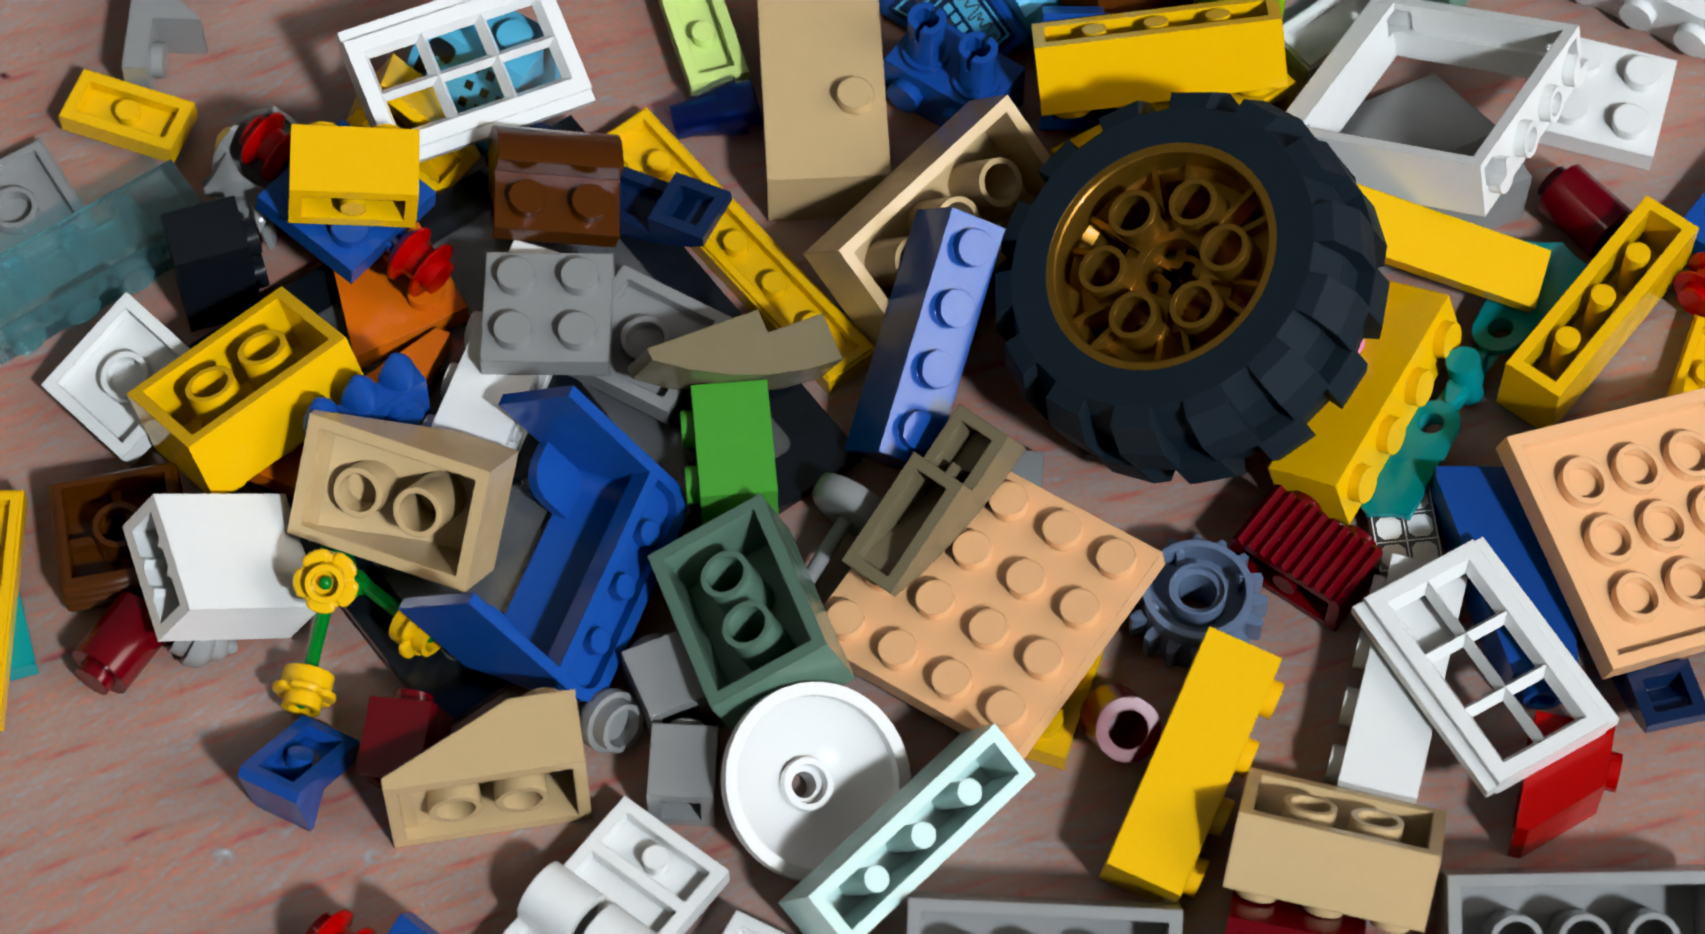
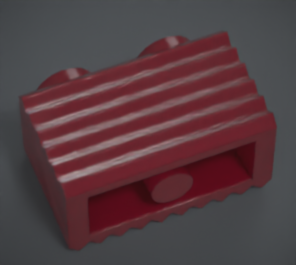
M1281 484L1273 486L1233 536L1230 550L1237 555L1246 553L1249 556L1248 569L1250 573H1262L1264 587L1333 631L1338 630L1341 623L1345 621L1348 614L1352 611V607L1359 603L1362 596L1367 593L1372 585L1374 574L1378 575L1383 551L1365 530L1355 525H1340L1335 518H1329L1311 496L1301 491H1286Z

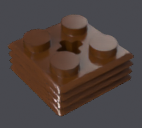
M169 462L50 483L48 490L60 589L67 610L75 612L110 606L121 592H130L145 600L127 541H117V535L124 532L122 526L152 494H183L176 464Z

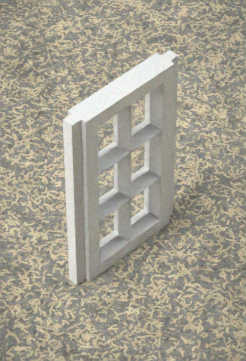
M435 0L338 32L335 36L340 47L339 52L370 127L379 124L396 125L387 101L433 86L445 118L413 128L420 129L419 163L488 140L493 125L527 127L591 105L596 101L591 90L592 85L556 0ZM532 5L544 36L499 51L487 20ZM475 25L487 55L440 71L428 39ZM416 44L428 75L382 90L370 59ZM549 47L561 78L516 93L504 62ZM492 67L504 98L458 113L445 82Z
M1484 537L1476 541L1472 539L1366 596L1362 602L1352 607L1351 614L1485 798L1494 793L1496 795L1601 737L1606 734L1607 730L1618 725L1619 717ZM1464 574L1469 577L1495 612V615L1465 630L1436 590ZM1423 596H1426L1454 634L1453 638L1427 652L1423 651L1395 612ZM1503 625L1535 666V668L1507 683H1504L1474 642ZM1461 648L1466 650L1494 688L1493 691L1465 706L1433 664ZM1543 678L1574 718V721L1545 737L1514 696V694ZM1501 701L1505 703L1533 741L1532 744L1505 759H1502L1472 718Z

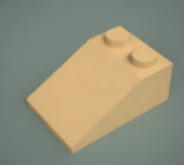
M314 410L309 414L287 533L466 592L494 570L519 451L459 431Z
M544 687L533 689L525 693L523 697L509 698L381 779L382 790L394 847L398 848L592 819L586 759L575 689L559 691L555 688Z

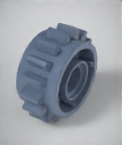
M1194 534L1192 540L1177 542L1173 537L1167 539L1166 548L1161 550L1165 566L1133 608L1129 618L1128 631L1130 635L1142 634L1144 638L1142 652L1146 656L1152 653L1157 654L1165 660L1164 667L1171 669L1174 665L1190 668L1196 651L1209 626L1246 643L1250 642L1249 639L1259 640L1264 620L1261 618L1266 616L1268 597L1260 594L1264 579L1262 573H1250L1248 569L1249 556L1246 553L1237 555L1227 548V541L1222 539L1215 543L1202 540L1201 535ZM1199 599L1207 603L1209 607L1193 609L1186 606L1183 601Z

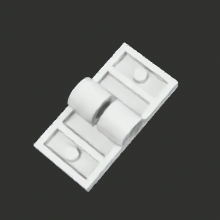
M624 796L564 865L558 861L552 862L534 878L520 900L517 909L518 917L503 934H685L730 882L729 870Z

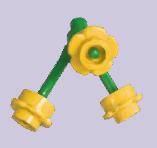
M320 544L319 549L313 550L303 557L302 567L298 568L293 575V588L296 595L306 600V606L310 610L317 612L304 664L289 663L284 665L281 679L273 682L272 690L282 699L281 707L284 710L300 716L316 717L320 714L321 708H328L336 702L337 696L332 692L335 677L332 673L318 666L331 613L338 606L347 607L359 595H366L394 617L389 627V637L399 645L398 651L402 657L407 659L412 658L414 655L428 657L436 653L442 646L398 609L400 606L398 601L378 587L363 570L357 569L354 555Z

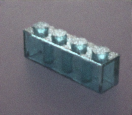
M171 159L0 254L1 365L17 356L28 355L36 351L45 340L72 325H80L89 321L100 309L118 300L125 292L136 294L148 287L153 279L173 269L160 214L203 204V202Z

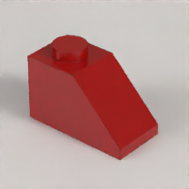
M1536 710L1533 722L1545 737L1574 721V718ZM1615 726L1607 730L1606 734L1520 781L1507 856L1520 859L1596 814L1604 790L1616 792L1623 754L1612 751ZM1529 736L1526 747L1533 743Z

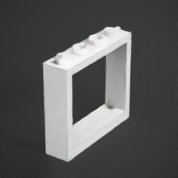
M1370 0L1286 112L1300 118L1314 137L1329 144L1344 165L1355 176L1357 184L1418 205L1486 217L1500 195L1506 194L1509 191L1514 175L1525 159L1531 158L1534 155L1539 139L1551 122L1555 123L1559 119L1563 104L1575 87L1579 88L1583 84L1587 74L1588 59L1582 58L1580 28L1576 24L1426 0ZM1396 56L1529 78L1474 156L1339 133Z

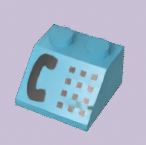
M517 11L487 20L499 51L544 36L539 23ZM475 25L428 39L440 71L487 55ZM414 44L407 64L422 76H426L428 73L416 44ZM549 47L504 62L516 93L555 81L561 77ZM492 67L445 82L458 113L504 98ZM488 140L475 144L479 152L486 156L488 153Z

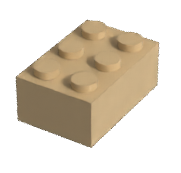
M1250 767L1237 816L1223 887L1234 889L1240 897L1256 903H1273L1278 899L1303 905L1305 911L1322 918L1336 919L1344 914L1370 920L1372 926L1388 933L1404 934L1408 933L1410 929L1425 933L1442 859L1447 811Z

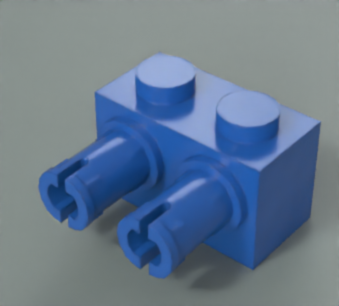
M918 3L910 9L907 16V33L884 59L886 96L897 108L907 113L915 112L939 126V128L970 100L1008 94L1017 109H1019L1024 102L1026 68L998 52V43L995 39L990 37L985 45V33L980 31L963 33L947 23V15L941 8L936 11L934 16L935 5L932 3Z

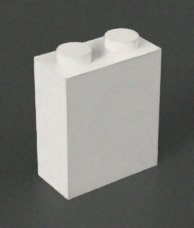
M152 494L122 526L158 642L291 638L317 613L306 606V600L298 597L293 588V575L298 568L302 567V559L305 556L300 537L287 533L291 509L286 494Z

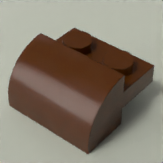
M493 125L488 138V193H491V238L615 248L620 237V178L624 170L623 146L620 136Z

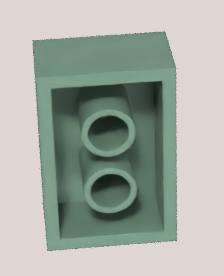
M761 493L647 556L709 706L732 732L748 709L773 691L804 682H827L842 686L855 679L790 529Z

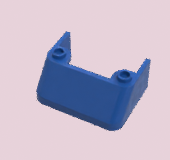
M574 385L503 394L498 405L539 442L529 464L528 480L534 497L552 514L506 612L502 614L497 608L487 604L474 592L403 598L398 609L459 662L470 669L530 690L544 687L555 688L559 691L575 689L577 702H590L596 692L603 688H609L621 661V651L626 650L657 583V578L647 556L677 539L686 517L685 496L676 480Z

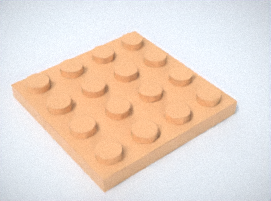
M1705 388L1505 437L1495 449L1601 679L1611 678L1704 652Z
M1010 471L992 497L952 544L896 597L851 568L823 606L853 673L959 733L995 723L1021 757L1025 759L1165 566L1162 551Z

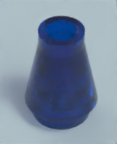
M732 76L682 102L669 105L678 140L689 137L750 135L749 128L763 125L751 78L736 81L735 76Z

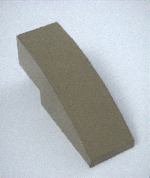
M757 309L649 347L627 368L632 379L669 389L691 391V385L767 379L768 390H775L819 379L843 360L823 313L768 332Z
M959 404L925 456L922 457L913 452L841 561L896 597L920 576L976 517L1003 483L1026 448Z

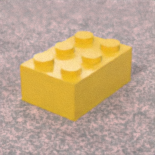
M281 286L127 392L126 395L154 448L168 461L175 463L177 469L206 494H230L242 488L248 480L282 456L293 452L304 442L303 418L315 398H330L338 406L340 405L343 390L350 379L355 375L364 374L347 338Z

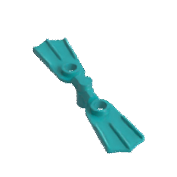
M1526 241L1552 250L1536 308L1527 313L1489 299L1485 301L1472 325L1473 340L1480 349L1461 346L1450 351L1445 360L1449 377L1446 387L1436 400H1429L1425 406L1417 409L1406 428L1402 447L1395 455H1390L1377 478V485L1372 498L1360 506V509L1367 518L1395 517L1407 521L1411 520L1432 484L1435 466L1442 465L1459 435L1461 420L1458 412L1464 405H1475L1484 397V376L1498 359V356L1493 354H1507L1517 350L1587 267V264L1576 257L1563 242L1541 243ZM1499 330L1511 331L1508 336L1503 338L1492 336ZM1437 424L1443 426L1435 433L1423 432L1429 425Z

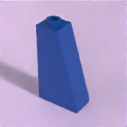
M1435 466L1430 491L1437 529L1445 552L1448 553L1472 539L1476 541L1484 537L1578 663L1576 622L1505 468L1491 466ZM1468 577L1463 598L1475 626L1495 615V612ZM1504 625L1479 638L1487 660L1504 683L1535 668ZM1544 678L1514 694L1519 703H1523L1531 709L1544 710L1562 704Z

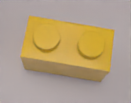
M326 121L313 122L308 125L291 124L288 223L416 228L419 201L420 129H402L392 124H379L373 127L338 126Z

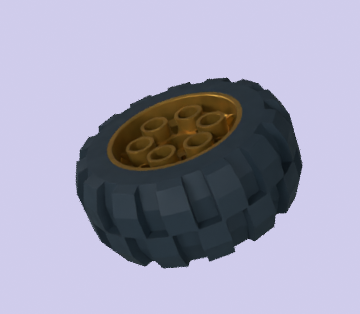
M1171 93L1168 109L1156 111L1149 102L1137 100L1098 118L1103 132L1080 148L1068 139L1038 170L1041 178L1046 183L1033 203L1029 204L1018 200L1002 239V253L1012 262L1011 270L995 273L996 332L1007 341L1004 343L1005 365L1025 400L1041 413L1054 429L1083 455H1095L1114 473L1151 483L1172 481L1176 470L1191 485L1245 475V458L1264 451L1272 461L1281 460L1316 436L1307 423L1329 401L1341 409L1344 407L1367 372L1368 363L1358 353L1363 338L1380 339L1390 282L1378 269L1384 266L1387 244L1374 205L1359 189L1355 176L1327 142L1320 141L1314 137L1300 118L1266 101L1244 99L1239 105L1230 93ZM1248 217L1257 219L1242 228L1239 227ZM1177 251V256L1171 260L1165 258L1172 252ZM1152 283L1158 288L1156 293H1153ZM1237 292L1252 295L1244 309L1240 307L1242 300L1236 295ZM1138 326H1144L1143 328L1135 332ZM1178 337L1183 343L1185 354L1172 358L1175 338Z

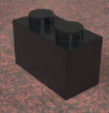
M234 195L160 214L177 285L191 332L224 324L261 300L259 289L268 287L270 284L261 254L263 251L253 216L241 219Z

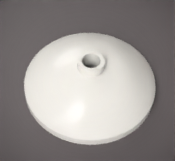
M827 682L797 683L773 691L757 701L735 726L725 748L721 768L723 804L727 818L738 840L764 867L778 875L799 882L911 780L910 766L905 747L888 717L878 706L860 693L847 687ZM796 774L800 775L806 783V792L802 798L797 796L792 789V780Z

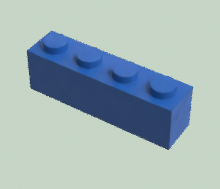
M954 207L916 210L844 448L845 451L897 470L903 469L913 452L922 457L925 456L949 419L1006 228Z

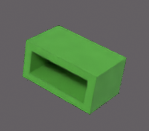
M767 379L691 385L692 410L680 411L682 449L695 448L696 465L684 466L687 505L700 504L701 523L704 525L761 493L779 515L778 484Z

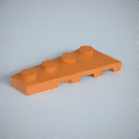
M417 222V223H416V228H411V229H409L406 233L411 232V231H414V230L419 229V228H422V227H421V225L419 224V222ZM385 252L352 284L333 270L351 348L361 369L390 356L392 353L404 350L436 327L446 331L469 320L468 305L451 276L437 292L429 294L425 291L421 295L413 297L408 292L411 279L407 275H403L395 280H391L387 276L388 252Z

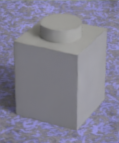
M678 630L667 635L661 633L647 635L637 640L631 648L621 651L623 681L629 694L635 698L638 707L643 712L644 728L650 742L652 723L668 724L672 720L681 718L695 719L705 725L713 723V710L709 706Z
M688 718L675 719L668 724L652 723L646 794L648 813L667 825L715 827L720 761L718 726L705 725L701 721Z

